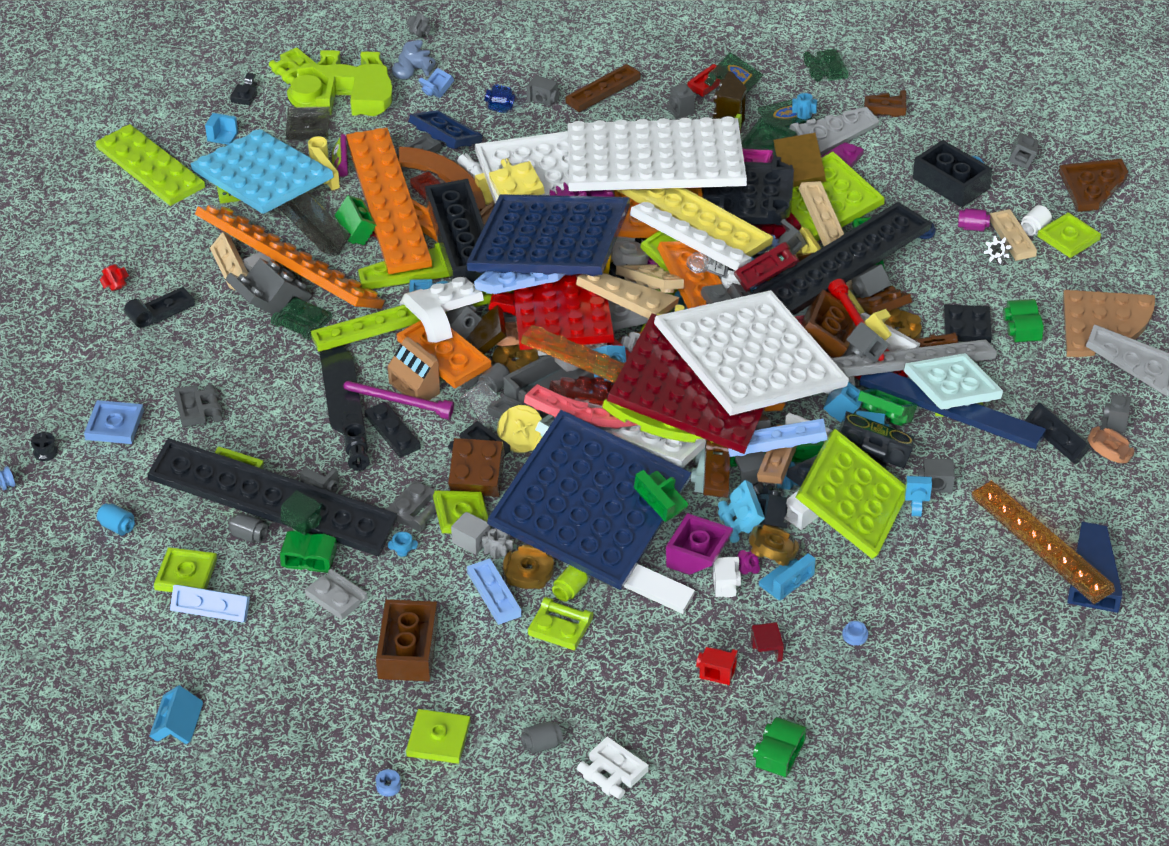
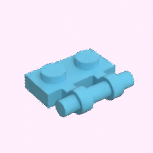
M746 480L729 495L731 500L729 505L726 501L718 503L720 520L724 521L725 526L733 528V533L730 536L732 543L740 540L739 533L741 531L749 534L753 527L759 525L765 519L752 483Z

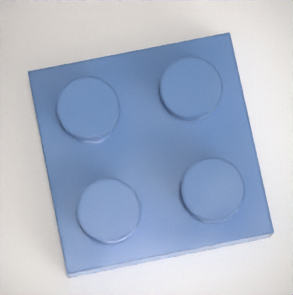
M97 400L84 432L85 440L132 444L144 413L143 404Z

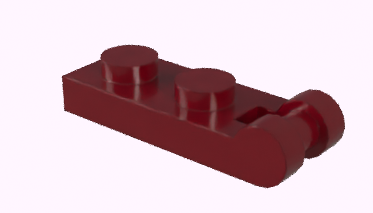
M783 242L735 270L734 276L747 293L787 268L795 266L799 259L790 252L788 243ZM782 255L785 260L781 261L778 256Z

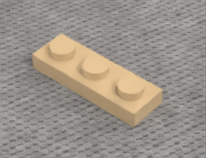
M1010 209L990 213V222L1000 238L1008 239L1005 245L1013 247L1009 252L1015 261L1036 257V247Z
M222 232L212 244L210 250L224 278L226 279L229 273L238 277L242 274L246 277L248 271L230 235ZM227 282L229 288L235 290V289Z

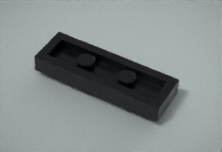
M385 401L364 410L365 417L399 458L421 449L420 442Z
M1040 402L1024 420L1045 428L1044 438L1074 464H1078L1091 448V445Z

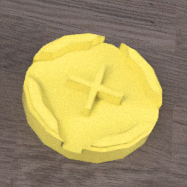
M517 405L509 408L501 415L498 421V436L510 445V450L515 453L532 451L542 438L541 433L535 430L542 418L539 412L530 406Z

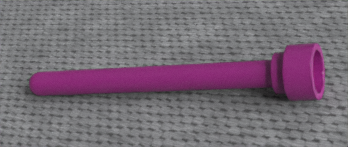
M346 381L343 385L344 389L434 411L436 415H440V418L450 420L454 411V402L449 400L437 403L351 381Z

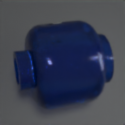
M495 84L491 90L487 89L484 101L488 102L487 107L489 110L507 113L508 110H512L516 94H513V90L509 87Z

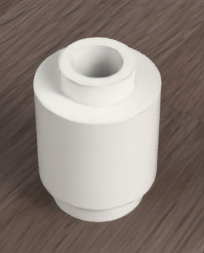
M1037 205L1023 217L1021 226L1027 235H1037L1038 230L1051 222L1052 215L1046 207Z

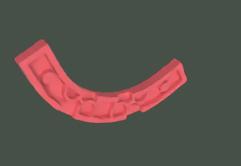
M538 384L525 395L524 403L536 410H541L554 417L557 416L560 410H563L596 427L618 429L620 427L638 425L629 420L624 423L603 408L588 407V403L564 397Z

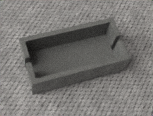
M553 352L503 377L504 395L526 406L530 405L524 403L525 395L537 384L573 400L581 393L588 395L608 384V382L604 381V378H594L593 363L579 367L574 371L566 372L555 362ZM537 410L541 418L549 415L541 410Z

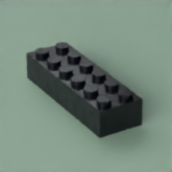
M463 179L425 186L427 209L451 282L454 278L466 277L475 285L474 281L483 273L468 271L467 261L484 228V223L469 180Z

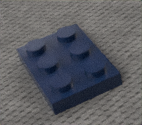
M439 110L410 114L408 122L415 125L417 130L431 134L433 139L445 142L449 148L458 149L461 146H472L482 142V134Z

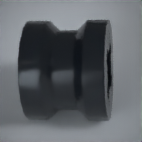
M40 432L32 437L31 446L34 449L33 455L36 460L45 462L56 457L58 451L53 434Z

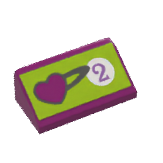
M345 134L340 136L331 151V163L338 171L339 177L348 176V151Z

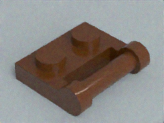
M893 285L870 297L856 298L865 311L864 313L870 316L884 309L890 311L912 303L910 293L902 292Z

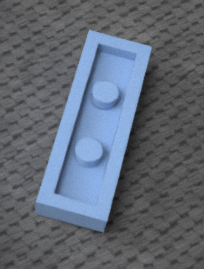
M490 558L467 566V574L498 625L522 617L521 608Z
M174 585L170 610L246 622L250 596Z

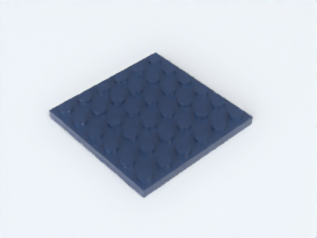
M500 194L467 261V270L479 273L492 271L499 273L520 272L522 274L543 273L545 275L553 273L566 275L587 274L589 276L602 275L630 207V198Z
M560 410L488 517L487 524L608 585L622 590L664 522L634 489L635 475L644 470L648 475L659 471L666 480L674 477L676 480L674 489L681 495L691 479L692 473Z

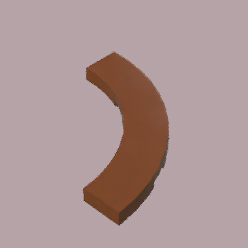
M399 146L400 167L414 168L422 171L429 170L438 174L437 177L445 182L468 179L479 212L486 207L480 187L475 183V179L460 165L431 151Z

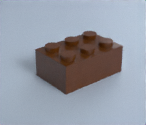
M822 290L808 307L801 323L830 358L841 357L850 344L846 339L856 328L841 301L825 290Z
M385 599L376 654L378 679L430 682L438 629L436 601Z

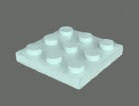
M966 353L905 364L904 372L940 409L967 406L1002 398L1003 390Z

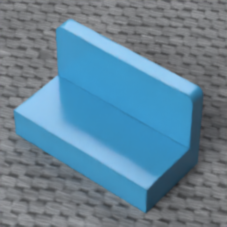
M808 553L799 561L795 558L787 566L780 565L759 581V586L780 601L814 575L816 558Z
M180 685L165 693L149 737L155 741H160L171 734L184 744H188L191 742L203 701Z

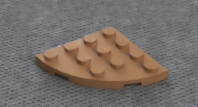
M1064 290L1063 311L1066 357L1095 356L1096 352L1086 347L1094 324L1133 340L1138 338L1145 331L1147 324L1152 318L1155 295Z

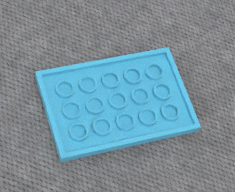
M261 129L254 130L249 135L236 139L225 147L217 148L215 152L201 156L198 160L190 163L195 173L262 214L334 178L331 169Z

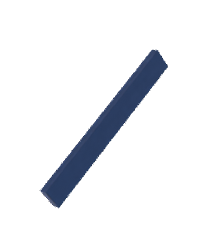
M892 372L862 375L859 385L881 390L916 403L921 408L1035 450L1045 435V428L977 403L940 409L913 380Z

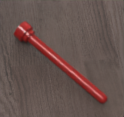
M843 279L832 281L828 286L830 294L841 301L856 327L860 322L865 324L848 296L849 288ZM884 353L879 357L877 361L884 360Z

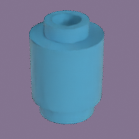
M108 503L103 504L98 510L97 520L103 527L121 536L131 532L134 528V515L115 504Z

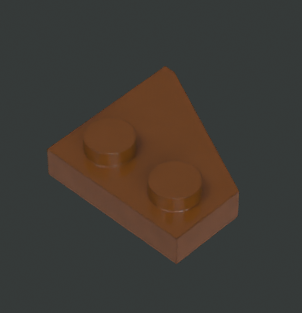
M901 90L898 96L890 97L889 93L865 96L864 107H867L874 116L880 114L892 117L906 116V90Z

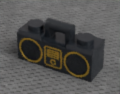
M846 411L838 430L866 454L880 458L884 462L903 469L913 449L914 436Z

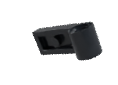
M181 287L145 304L139 299H132L125 305L124 313L138 328H145L195 306V300L184 287Z

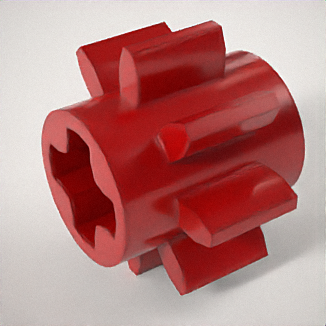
M114 264L101 271L103 276L99 280L104 289L110 287L113 292L127 285L125 280L129 275L125 267L118 268L117 264Z

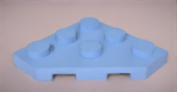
M486 271L474 282L475 289L490 294H497L559 281L565 274L553 273L545 275L543 273L522 274L520 272L499 273Z

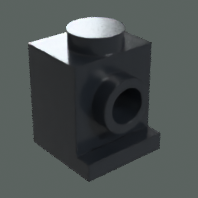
M768 490V494H758V501L765 517L759 525L787 528L788 523L783 522L787 514V498L782 497L783 492Z

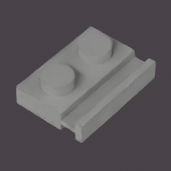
M332 569L328 570L326 576L322 575L305 589L307 597L341 620L359 607L362 601L368 599L367 592Z

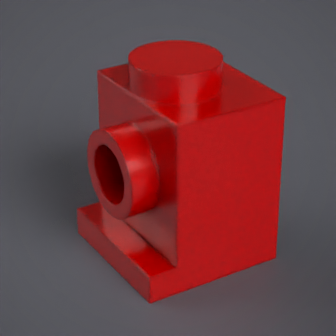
M706 647L704 653L699 652L696 667L700 668L699 678L730 686L737 667L738 650L732 649L730 653L721 649Z

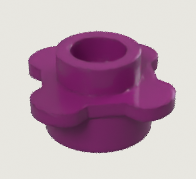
M740 550L737 557H739V571L741 574L747 575L748 572L753 574L759 573L758 557L752 554L751 550L749 552Z

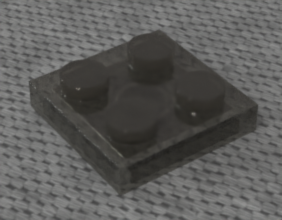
M330 107L288 108L286 140L311 139L317 136L328 139Z

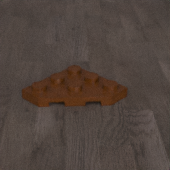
M1122 158L1064 164L1059 167L1060 176L1077 212L1099 210L1128 176V170Z

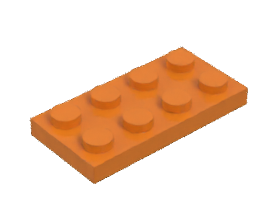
M421 320L397 333V341L399 343H402L406 337H409L414 342L419 343L429 354L434 355L439 362V376L454 389L491 367V360L452 328L453 338L437 343L428 342Z

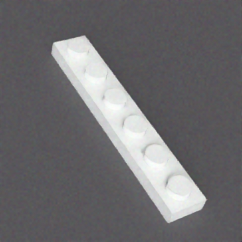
M642 202L631 207L630 216L733 270H737L751 262L752 258L744 254L742 250L732 248L726 245L723 240L715 239L709 236L707 232L690 226L688 222L676 219L671 213L655 208L652 203Z

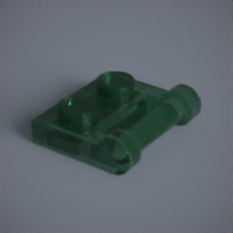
M294 297L279 313L275 312L272 315L271 324L299 333L303 338L310 341L312 339L311 331L323 328L332 319V313Z

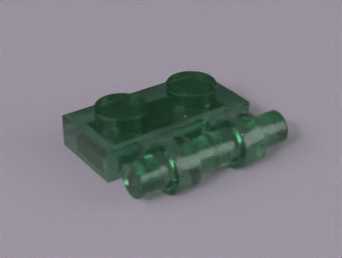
M837 49L818 51L817 57L811 55L809 51L803 54L804 63L809 68V74L815 81L819 82L825 76L828 81L848 78V71Z

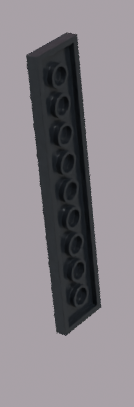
M896 202L801 260L795 266L788 268L752 290V294L771 290L794 316L810 306L822 290L830 293L828 286L832 281L836 279H843L845 283L928 232L931 229L932 223L900 202Z
M170 438L166 440L147 473L148 480L312 535L326 534L336 538V543L378 557L397 521V513Z

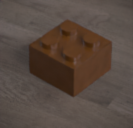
M454 438L448 482L450 491L482 492L483 496L500 497L505 455L503 441Z

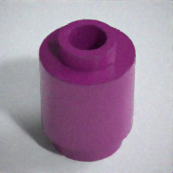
M969 208L959 210V228L984 232L985 228H989L990 215L986 214V210Z

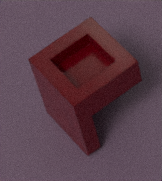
M777 622L752 625V649H757L758 652L774 650L777 662H782L784 644Z

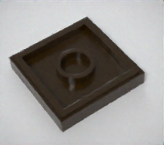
M498 305L481 317V321L465 339L482 354H485L507 336L503 309Z

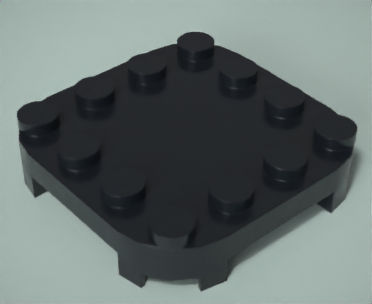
M773 156L772 163L744 162L747 178L746 186L705 187L704 199L749 224L782 225L781 221L783 219L786 220L791 213L794 169L793 165L789 166L781 162V157Z

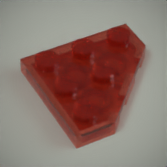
M579 376L578 379L562 377L561 380L550 381L549 390L573 400L576 397L582 400H589L591 404L602 406L604 400L608 398L614 383L605 382L604 378Z

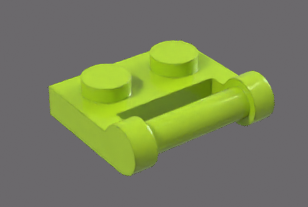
M544 597L539 611L528 627V635L576 650L592 622L593 612L588 610L580 611L555 603L553 599ZM553 612L580 622L576 624L548 614Z

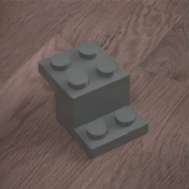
M259 258L246 277L242 274L238 277L229 273L225 279L250 304L276 317L279 316L293 295L305 302L312 296L306 290L307 285L298 278H293L295 274L286 267L281 269V266L271 259L267 262Z

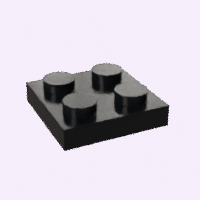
M944 304V334L955 332L959 342L987 340L991 343L990 306Z

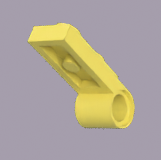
M320 136L311 138L308 141L309 157L333 172L334 178L323 184H327L331 190L340 188L338 171L328 160L327 140Z

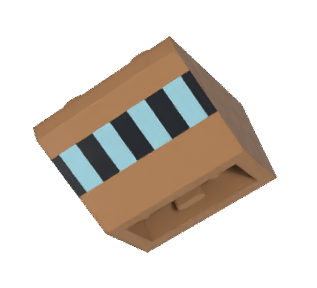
M406 337L388 365L389 383L404 395L431 400L440 394L438 359L424 350L419 343Z

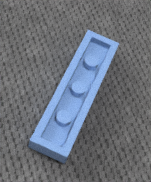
M824 419L755 430L745 454L729 449L730 457L825 441L827 436Z

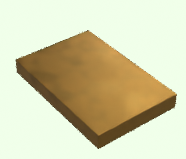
M816 132L774 140L776 156L781 157V162L789 166L793 165V187L800 186L803 182L826 181Z

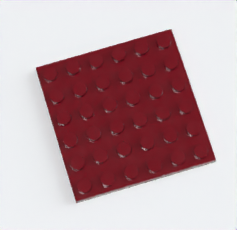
M652 313L610 390L607 401L745 454L765 407L730 416L657 328L654 321L658 315Z

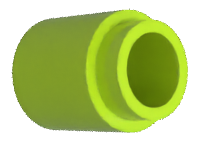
M569 565L554 581V586L552 587L553 594L563 602L573 599L588 582L587 574Z

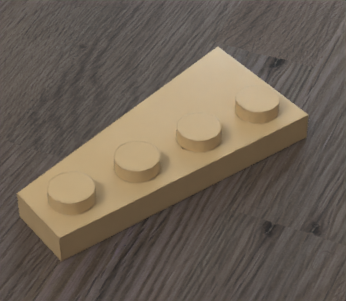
M656 264L616 265V275L623 276L626 281H636V284L648 285V288L660 289V292L673 293L674 289L684 288V279L670 274L669 271H663L664 269L657 267Z
M605 273L597 276L581 274L576 282V285L648 319L652 313L656 315L666 314L678 305L679 301L677 296Z

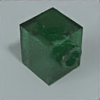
M296 490L281 505L280 521L306 535L311 529H315L321 521V504Z

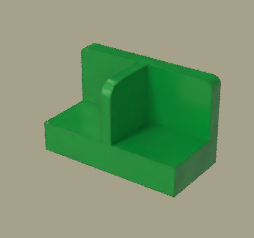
M642 470L635 475L634 489L665 522L688 507V502L674 489L676 481L674 477L666 480L659 471L648 475Z

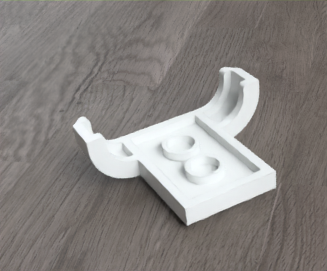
M457 277L449 283L434 284L429 289H419L405 293L400 301V306L405 305L421 320L428 342L437 343L453 338L445 312L483 301L484 299L482 291L475 289V285L466 277Z

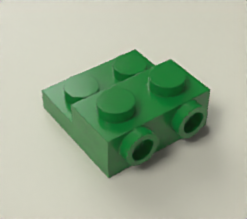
M875 388L860 391L858 400L863 402L862 408L867 409L868 412L885 414L886 417L890 418L889 422L900 426L912 422L918 405Z

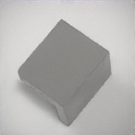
M465 512L451 526L452 543L477 555L484 548L482 546V537H488L490 525L486 521Z

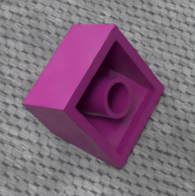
M687 513L666 546V567L690 575L712 566L733 533V528Z

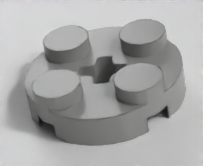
M617 237L611 252V259L614 265H643L648 263L650 257L640 248L641 244L635 242V238Z

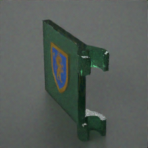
M729 52L715 69L708 74V78L704 83L711 87L717 78L720 80L724 79L727 72L731 71L747 87V95L762 78L763 74Z
M793 99L757 108L763 119L774 130L778 139L787 138L785 133L788 132L791 124H804L807 120L812 119V117L800 119L797 117V113H792Z

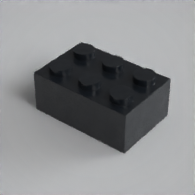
M941 140L915 158L913 179L962 208L990 189L993 168L945 140Z

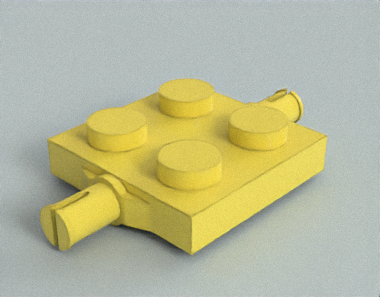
M505 158V160H501L502 169L489 172V179L498 196L500 194H545L544 186L530 161L512 166L509 159Z

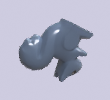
M422 40L405 43L402 52L399 54L398 62L394 63L391 69L393 76L398 79H409L416 68H421L424 74L429 76V72L434 68L436 62L434 58L427 56L430 54L429 50H420L423 45Z

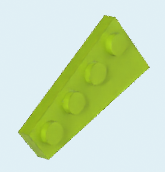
M439 243L434 244V248L428 249L432 259V267L388 275L385 262L382 261L358 269L361 287L364 289H375L410 283V280L449 277Z

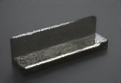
M308 192L299 195L295 203L286 202L278 206L322 252L338 256L351 234Z

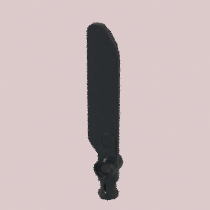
M337 346L319 352L331 428L344 435L345 450L349 455V467L355 471H361L369 466L370 459L366 455L368 445L359 393L345 390L343 387L346 381L357 383L355 365L349 351L343 346Z

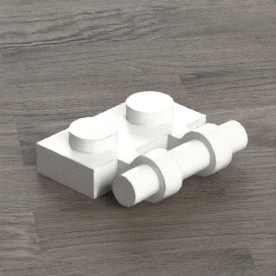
M606 737L589 753V759L593 761L590 766L582 761L577 767V770L583 774L584 779L590 783L595 782L602 787L604 793L608 796L613 795L617 799H621L625 794V790L619 787L622 782L631 788L648 772V764L609 737ZM602 770H605L608 773H610L611 776L607 778L600 772Z

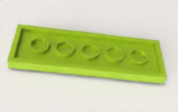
M131 124L95 141L96 148L170 206L205 188V181Z

